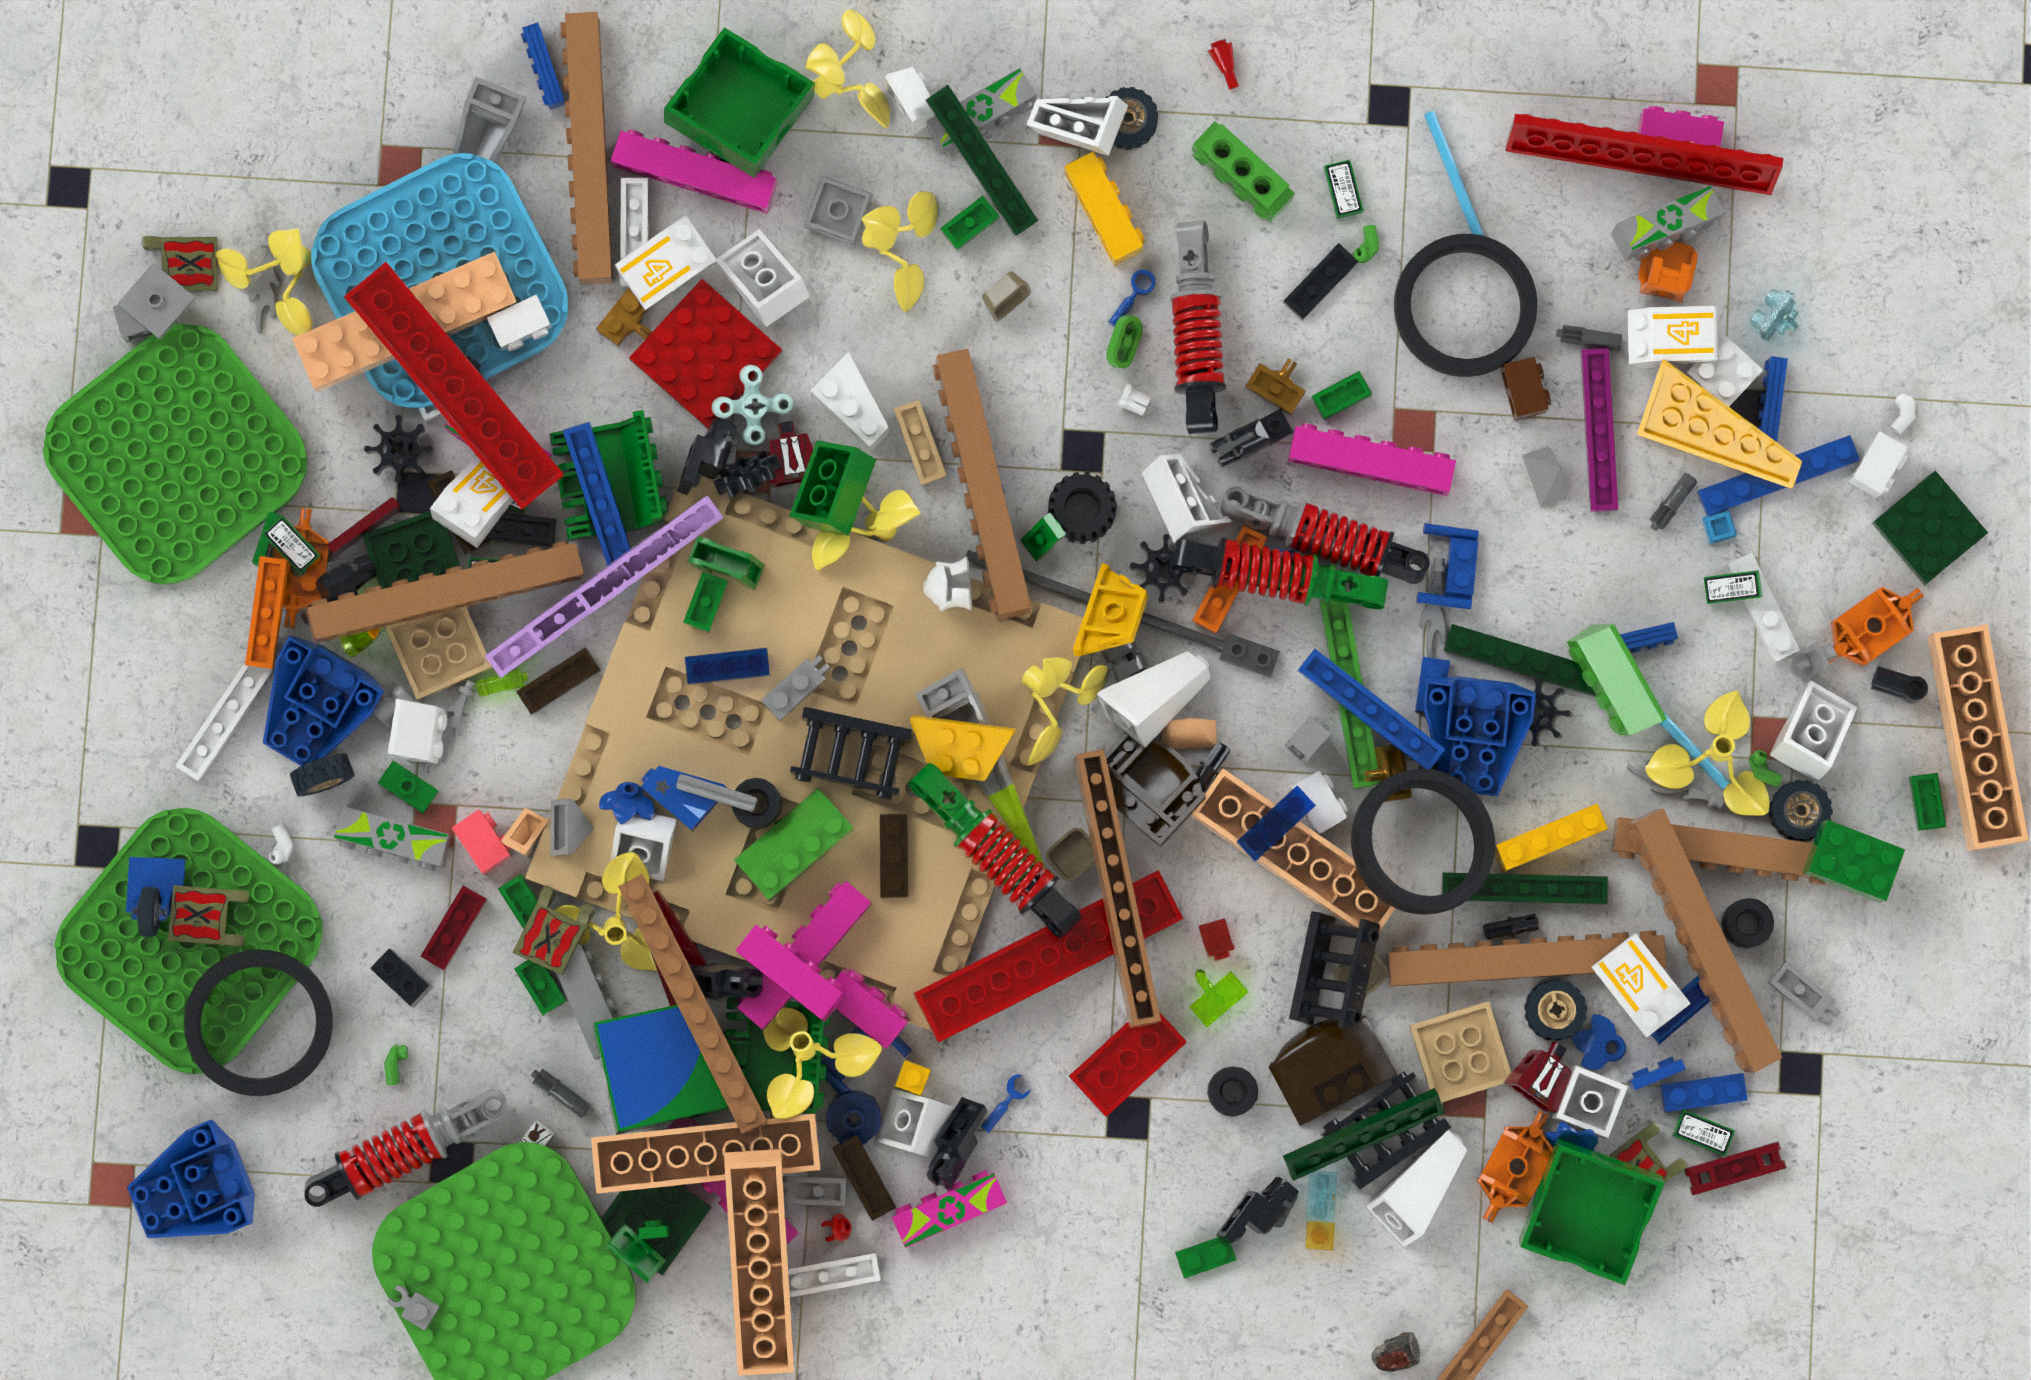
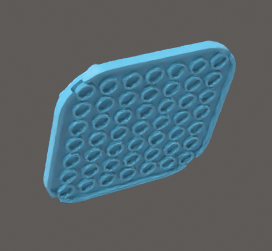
M458 153L442 157L337 210L320 226L311 251L312 269L315 278L336 319L355 312L344 296L385 262L391 266L406 286L411 288L495 252L517 303L537 295L552 328L547 330L549 334L540 339L533 340V337L522 341L524 345L511 352L508 349L502 351L488 320L450 335L449 337L466 357L470 356L481 365L479 370L483 373L485 380L547 349L562 332L568 316V294L564 282L512 181L504 170L493 161L473 154ZM396 359L364 372L373 388L393 404L413 409L434 406Z

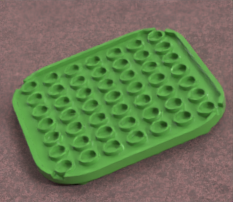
M174 324L161 340L151 334L63 403L54 412L45 429L43 455L50 474L119 561L140 579L155 584H177L201 573L263 524L268 513H277L287 505L301 489L307 473V451L297 429L226 341L214 331L200 325Z
M177 808L161 811L148 818L135 831L68 913L56 935L54 947L56 950V965L61 978L75 994L162 1064L183 1073L204 1074L193 1060L184 1034L186 1004L193 987L200 977L221 959L238 952L256 949L272 950L287 954L309 968L315 961L321 947L323 924L317 905L304 889L219 821L199 810ZM129 857L185 859L184 886L247 891L249 893V901L247 903L228 902L225 933L244 936V946L236 947L168 941L170 915L167 916L166 921H160L159 930L155 937L140 936L137 920L131 919V914L133 913L126 912ZM251 967L236 971L218 983L208 996L201 1016L202 1037L212 1057L222 1067L232 1062L298 981L277 969Z
M517 1142L503 1146L401 1204L382 1221L373 1242V1267L388 1298L391 1297L396 1301H400L402 1294L395 1287L401 1285L408 1290L409 1296L413 1297L415 1292L418 1291L441 1306L425 1331L401 1316L405 1310L403 1307H394L434 1380H546L607 1345L620 1335L631 1319L636 1302V1287L632 1272L623 1261L606 1247L612 1236L571 1164L556 1150L533 1142Z

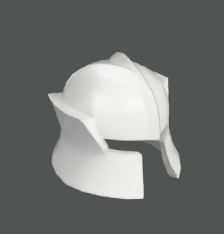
M965 557L954 563L936 561V566L932 568L927 579L923 582L925 596L936 606H939L941 612L953 607H961L971 611L972 591L968 558Z

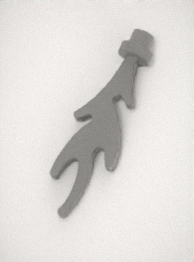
M266 233L265 240H262V247H266V252L263 260L257 267L273 261V254L268 244V237L271 233ZM274 267L268 268L257 279L249 297V301L253 302L257 295L261 296L256 311V329L258 333H261V315L265 306L270 308V317L272 319L275 318V298L270 285L273 283L279 288L280 284L275 275Z
M1434 558V564L1430 566V571L1435 572V575L1426 593L1444 595L1441 573H1446L1447 567H1444V558ZM1427 604L1421 615L1420 628L1424 627L1427 620L1431 622L1426 639V652L1429 658L1433 657L1431 647L1435 631L1439 632L1441 643L1444 644L1446 642L1445 622L1440 609L1442 608L1448 613L1450 611L1449 607Z
M466 680L464 686H460L458 691L462 692L459 699L446 709L447 713L454 712V716L447 718L446 729L442 731V763H446L449 758L453 744V730H456L457 735H462L464 707L468 696L474 697L475 693L473 691L477 685L469 680ZM425 763L424 772H429L431 763Z
M1628 764L1627 769L1643 779L1652 781L1646 772L1640 771ZM1691 783L1681 789H1668L1662 786L1651 787L1653 792L1668 795L1687 791L1688 794L1683 797L1684 801L1701 800L1707 802L1706 807L1709 809L1714 807L1720 810L1724 799L1717 797L1716 793L1712 792L1709 796Z

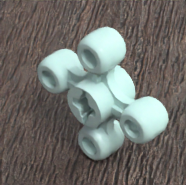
M747 365L740 371V380L745 388L743 396L737 400H731L723 396L716 398L712 403V412L719 418H728L736 413L743 415L746 419V428L742 435L743 440L749 446L756 447L764 442L766 436L760 424L761 417L770 411L779 415L788 414L793 408V400L784 393H778L771 398L763 397L759 392V383L763 376L762 371L755 365ZM750 371H753L754 378L752 380L748 379V373ZM783 399L785 406L780 409L779 402ZM752 401L760 404V406L753 408V411L745 408ZM722 403L726 404V410L724 412L720 411V405ZM753 431L757 432V438L755 440L751 439V434Z

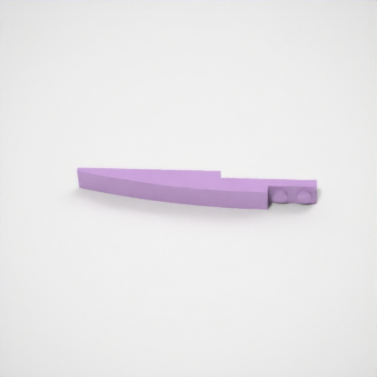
M708 495L535 617L526 626L488 652L485 658L500 678H502L724 517Z

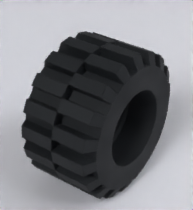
M1075 472L1070 477L1068 475L1063 477L1060 483L1057 482L1054 486L1048 503V513H1051L1054 519L1060 523L1063 531L1066 533L1064 537L1068 538L1069 542L1079 541L1080 544H1086L1087 541L1095 542L1100 536L1106 535L1108 529L1113 525L1117 509L1114 491H1111L1108 482L1104 483L1098 475L1095 477L1091 476L1090 472H1085L1084 474ZM1080 493L1088 494L1098 503V513L1093 520L1080 523L1068 516L1066 503L1073 495Z

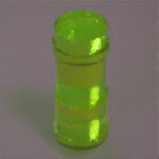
M518 668L510 671L502 678L497 675L476 681V687L479 697H486L501 691L522 688L525 686L524 681H528L529 678L527 672L522 673L521 669Z

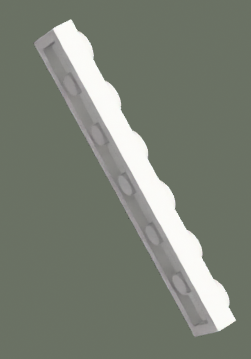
M280 636L278 638L276 660L286 643V640ZM244 663L175 767L200 782L275 671V667L274 669L246 666Z

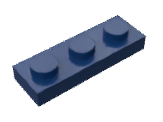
M1743 1073L1660 1085L1664 1112L1748 1100Z

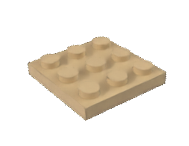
M467 607L385 627L417 701L493 668L485 658L487 652Z
M1489 1001L1409 1025L1428 1089L1435 1088L1441 1103L1504 1084L1511 1074Z

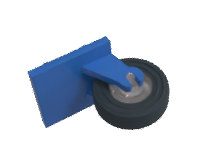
M129 857L126 912L132 913V920H137L140 936L155 937L159 930L160 921H166L167 916L171 914L173 885L184 886L185 859Z

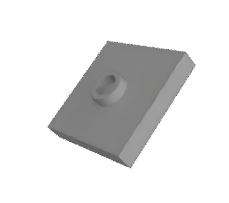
M821 176L803 227L855 246L863 224L861 218L867 213L873 193Z
M152 263L118 302V305L161 340L196 298L157 265Z

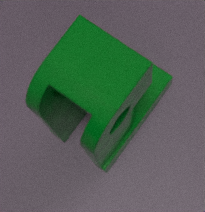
M699 536L696 538L687 561L695 568L710 573L715 571L733 577L745 587L753 590L756 589L765 564L750 553L740 552Z

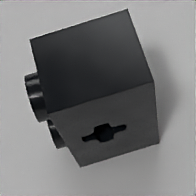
M390 948L370 968L411 1007H415L433 988Z

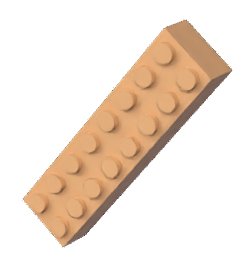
M495 252L409 288L448 336L485 321L487 317L517 304ZM356 311L292 338L312 386L317 392L395 359Z
M1988 624L1933 633L1927 637L1967 852L2029 841Z
M1225 769L1220 771L1205 793L1206 799L1190 815V817L1349 927L1359 928L1360 919H1366L1380 924V932L1395 910L1394 907L1383 902L1368 888L1351 856Z
M808 1114L788 1119H766L768 1123L742 1135L737 1123L733 1122L592 1137L596 1194L725 1180L726 1152L781 1149L783 1174L821 1170L815 1114Z
M781 1149L726 1152L725 1180L738 1376L794 1372Z

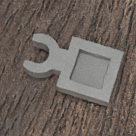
M397 1285L395 1289L402 1294V1299L396 1301L390 1297L387 1300L388 1304L392 1307H403L405 1310L401 1316L425 1331L441 1306L418 1291L411 1297L404 1286Z

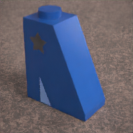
M658 766L656 770L650 768L641 779L644 782L641 788L692 832L717 805L718 801L677 789L676 783L679 775L683 774L727 788L724 784L666 767Z

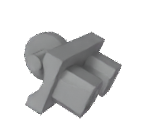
M1817 642L1791 656L1788 668L1794 677L1804 681L1830 667L1829 661L1837 658V654L1831 643L1820 647Z

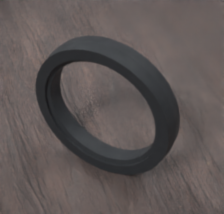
M1477 234L1450 235L1425 246L1405 266L1395 290V321L1400 336L1407 348L1426 366L1450 376H1480L1501 368L1503 364L1509 363L1527 344L1537 317L1536 288L1524 262L1506 245L1492 238ZM1475 253L1495 261L1509 274L1518 291L1520 315L1515 332L1501 348L1486 356L1463 359L1446 355L1436 350L1422 337L1413 320L1411 296L1418 276L1432 262L1449 254Z
M1413 769L1384 779L1364 798L1353 820L1351 848L1353 859L1361 878L1379 899L1403 912L1429 915L1445 912L1462 905L1480 889L1487 879L1494 861L1495 835L1492 821L1484 804L1466 784L1440 771ZM1411 788L1432 790L1451 800L1466 817L1473 835V860L1464 880L1452 891L1435 896L1414 894L1395 884L1380 867L1373 849L1372 829L1379 808L1392 794Z
M246 950L229 955L212 965L193 987L184 1014L186 1044L199 1069L219 1086L231 1092L248 1096L278 1094L304 1081L322 1061L328 1049L333 1030L331 1003L319 978L311 969L296 958L272 950ZM251 967L273 968L292 976L309 994L316 1015L314 1037L305 1055L287 1071L267 1078L243 1077L222 1067L208 1051L201 1032L202 1011L212 990L230 974Z

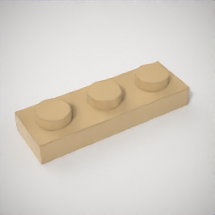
M920 400L894 408L895 416L920 485L924 486L946 478L947 475Z

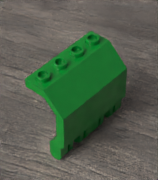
M643 410L632 412L633 417L622 422L592 427L626 532L641 530L663 522V513H668L665 496L660 497L658 487L663 486L661 471H655L653 460L658 459L656 444H650L649 433H653L651 417H645ZM563 431L550 433L551 446L556 447L552 449L553 455L563 456L570 454ZM561 463L557 465L564 473L557 480L560 498L565 500L561 502L562 509L584 506L586 515L571 516L564 520L565 526H573L566 528L568 541L598 538L574 463Z
M727 996L726 1009L739 1010L737 1008L740 1005L737 1001L738 997ZM788 1001L784 1007L801 1012L807 1019V1033L810 1034L813 1042L819 1043L821 1047L828 1050L829 1037L824 1036V1025L830 1026V1016L823 1022L800 1002ZM726 1012V1019L734 1021L748 1020L747 1031L728 1029L724 1030V1036L747 1038V1041L727 1040L739 1066H744V1069L741 1070L761 1110L772 1112L767 1100L769 1084L774 1078L782 1074H791L796 1078V1056L791 1047L785 1052H777L771 1049L765 1041L763 1030L744 1013ZM816 1051L811 1059L802 1061L801 1080L812 1083L814 1097L810 1106L801 1114L817 1115L818 1109H823L824 1092H819L820 1081H825L826 1064H821L822 1053Z

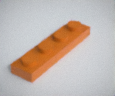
M1243 525L1235 541L1239 543V546L1241 543L1246 542L1249 544V547L1256 544L1261 549L1268 537ZM1238 579L1232 590H1228L1223 585L1220 588H1212L1210 586L1192 622L1216 634L1239 592Z
M260 556L245 660L246 666L274 669L289 560Z

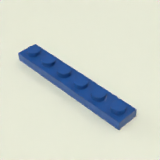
M589 421L563 430L608 566L629 551L631 545Z
M1851 435L1795 455L1802 460V464L1794 485L1859 462L1860 458ZM1744 473L1698 490L1697 494L1706 516H1710L1788 487Z
M1315 648L1297 670V672L1423 769H1431L1445 751L1437 742Z

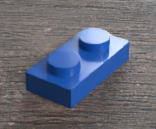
M1422 657L1415 712L1425 713L1426 680L1448 677L1449 660Z
M1672 1056L1657 1062L1659 1066L1657 1069L1649 1071L1645 1067L1633 1072L1634 1078L1627 1081L1631 1091L1686 1070L1682 1059L1674 1061Z

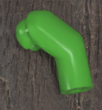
M1376 225L1363 227L1365 241L1359 248L1354 250V258L1360 263L1370 261L1379 251Z
M1755 751L1749 758V764L1754 777L1762 782L1778 787L1783 775L1768 769L1766 762L1768 756L1764 751Z
M396 1044L389 1050L384 1062L387 1085H397L400 1083L398 1063L399 1060H406L408 1058V1047L406 1045L398 1046Z

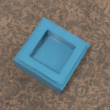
M1729 510L1702 518L1709 545L1737 536Z

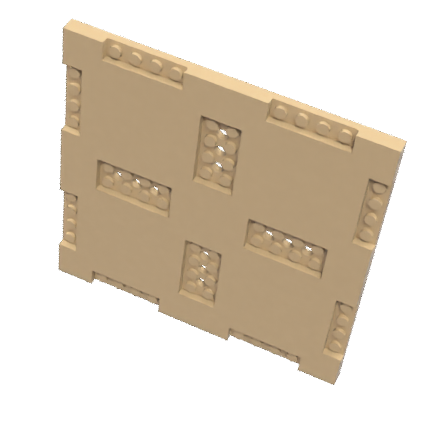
M701 476L697 487L692 486L688 494L684 495L677 492L678 481L668 507V513L664 517L663 526L708 495L724 518L700 534L699 537L712 540L717 544L740 552L750 553L765 564L755 590L745 587L733 577L715 571L710 573L695 568L687 562L696 541L695 538L643 576L626 622L623 623L587 716L585 728L557 800L573 799L594 829L573 854L550 856V816L525 879L542 886H549L558 892L616 913L618 893H608L602 883L603 872L611 861L615 829L618 822L612 810L599 809L600 799L605 793L616 790L617 786L624 782H633L641 787L644 783L641 779L650 768L656 770L658 766L718 782L734 791L739 784L747 779H766L778 790L782 806L776 821L768 827L760 829L746 827L736 818L731 805L718 802L692 832L643 790V795L650 799L654 805V814L677 819L664 880L659 881L649 878L648 885L652 893L657 889L660 890L694 943L748 962L735 950L755 925H758L761 929L765 925L778 935L775 939L783 946L786 942L791 945L795 941L792 935L801 925L807 927L813 920L810 914L820 903L825 906L831 899L828 893L838 882L843 885L847 881L865 896L872 905L818 966L821 969L818 974L826 980L829 977L835 980L845 968L849 971L851 969L856 970L864 977L863 982L870 988L873 986L877 987L886 995L884 999L892 1006L898 1004L908 1013L906 1015L910 1020L908 1023L931 1031L913 993L964 968L993 892L994 880H989L986 877L987 872L983 873L979 870L980 864L974 865L971 861L972 857L967 858L962 849H958L953 845L957 836L952 830H947L944 827L946 823L918 796L910 797L905 791L908 782L927 765L910 723V717L913 715L926 717L915 694L953 672L964 668L975 692L979 693L990 725L1016 728L1015 734L1005 747L1002 756L1024 809L1041 761L1033 765H1027L1026 762L1032 753L1038 737L1046 727L1051 726V721L1038 701L1032 697L1034 691L1022 683V678L1025 672L1033 665L1043 670V659L1060 657L1066 658L1072 663L1071 672L1064 681V683L1070 685L1081 657L1074 656L1072 649L1083 618L1045 603L1030 600V614L998 621L997 614H992L988 598L992 597L990 587L985 588L984 582L971 578V611L961 607H953L941 612L939 606H936L928 599L923 591V582L927 579L932 568L936 566V563L853 532L849 534L850 543L844 555L818 571L813 564L812 548L821 530L808 528L789 517L790 510L742 492L738 493L734 498H730L727 492L719 495L713 483L714 480ZM702 571L729 581L710 633L683 623ZM857 616L864 617L867 620V626L862 631H856L851 626L852 620ZM846 642L855 643L858 648L856 654L850 657L844 655L841 650L843 644ZM820 655L823 661L816 668L819 670L826 663L831 667L824 674L826 680L779 721L761 702V699L807 658L812 662ZM837 667L845 668L848 672L846 680L842 682L835 681L832 678L833 670ZM1060 686L1052 695L1042 698L1056 721L1068 691ZM679 696H687L690 699V706L684 711L678 710L675 707V700ZM706 705H711L716 709V715L711 720H704L700 715L701 709ZM804 707L912 729L911 742H904V746L900 747L895 770L896 782L892 787L900 789L899 797L893 795L892 800L876 797L877 792L813 778L811 783L795 780V775L790 773L791 766L800 768L809 728L806 725L807 721L802 720ZM731 715H738L742 720L741 726L736 730H731L726 726V720ZM823 725V729L819 730L811 770L827 773L836 734L833 731L834 727ZM850 730V734L846 735L838 776L854 779L863 740L860 737L861 732ZM877 736V740L873 741L865 782L881 785L880 777L884 773L890 743H887L888 738ZM945 776L968 801L972 799L976 803L975 807L979 811L984 812L991 809L997 816L998 821L1006 826L1003 834L1007 831L1012 832L976 780ZM818 788L852 825L854 831L769 902L734 859ZM752 793L750 796L756 797L757 803L754 811L751 813L760 814L767 808V799L761 793ZM880 814H907L908 898H880ZM622 897L621 915L634 920Z

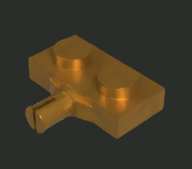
M628 288L596 327V330L618 347L633 332H636L646 340L653 331L649 330L641 322L649 308L645 310L631 289Z
M1287 358L1280 372L1271 370L1259 363L1245 388L1292 415L1306 392L1289 378L1297 363L1293 361L1287 370L1292 361Z
M1393 745L1374 748L1378 767L1376 770H1366L1364 776L1373 775L1365 778L1367 782L1377 780L1381 782L1392 775L1407 771L1405 754ZM1411 789L1398 791L1389 796L1384 802L1412 798Z

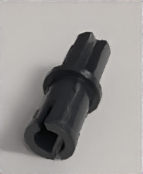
M1221 742L1216 743L1205 761L1199 763L1201 766L1196 775L1202 792L1214 775L1218 776V769L1230 753V749Z
M1535 913L1515 918L1508 916L1507 920L1483 925V934L1486 939L1508 935L1513 938L1516 934L1539 930L1538 918H1536Z

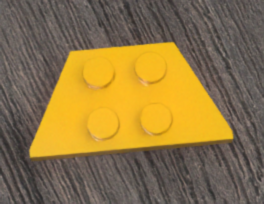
M1101 563L1072 649L1074 656H1082L1134 642L1148 600L1147 591L1137 584H1132L1124 575L1121 574L1119 576L1110 570L1109 565L1106 563Z
M916 715L910 717V723L927 764H934L944 776L985 781L989 777L994 765L1000 759L1016 728Z

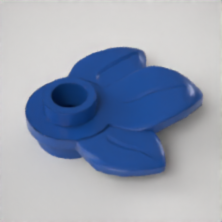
M633 782L619 784L616 790L605 793L599 802V809L612 810L620 824L626 823L636 814L646 820H651L654 814L652 801L645 797L642 788Z
M1592 1015L1591 1029L1579 1031L1571 1037L1575 1047L1585 1053L1581 1066L1587 1069H1601L1607 1062L1620 1060L1626 1052V1044L1620 1036L1616 1035L1615 1025L1602 1015ZM1609 1043L1616 1045V1052L1613 1054L1607 1051Z
M1564 1122L1559 1123L1556 1133L1546 1132V1138L1553 1146L1556 1143L1557 1137L1595 1151L1594 1147L1598 1144V1137L1592 1129L1578 1132Z

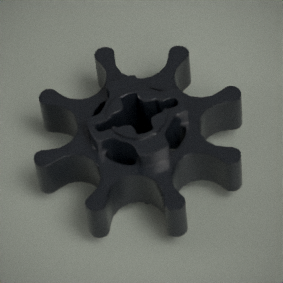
M396 415V427L391 432H384L378 424L373 426V429L381 435V442L375 447L365 446L364 451L366 454L377 453L381 455V463L373 468V473L376 476H380L386 468H393L396 471L395 482L401 485L403 483L402 472L406 468L416 469L420 476L425 474L423 468L417 465V458L422 453L433 454L434 449L431 445L422 447L417 444V437L425 431V427L422 424H418L412 432H405L402 429L403 418L401 415ZM391 442L402 447L407 458L398 452L396 453Z
M761 451L757 456L738 458L736 463L728 469H724L720 474L721 478L713 483L719 495L727 492L730 498H734L738 493L744 491L755 492L763 482L774 480L776 478L774 470L780 469L782 466L776 454L767 457L766 452Z
M1168 534L1163 535V547L1160 550H1151L1145 541L1141 542L1140 548L1146 552L1148 559L1143 564L1132 562L1129 567L1131 571L1141 570L1145 573L1146 581L1139 585L1143 589L1147 586L1158 588L1160 592L1158 602L1160 604L1164 603V592L1169 587L1177 588L1181 596H1186L1188 590L1181 585L1180 578L1184 574L1197 575L1196 573L1184 572L1176 574L1175 570L1171 568L1174 552L1168 547L1170 538ZM1149 564L1153 567L1152 572L1149 571ZM1159 564L1163 566L1168 564L1170 566L1169 574L1165 572L1158 573Z
M1535 678L1536 687L1534 692H1536L1535 710H1537L1538 706L1539 709L1543 710V714L1538 715L1537 718L1534 716V720L1529 728L1533 735L1531 745L1534 747L1540 746L1539 737L1545 730H1550L1555 738L1561 739L1563 735L1556 730L1555 721L1560 716L1570 718L1573 715L1569 710L1559 711L1556 707V700L1565 694V690L1559 687L1552 695L1547 696L1542 691L1544 681L1541 678Z

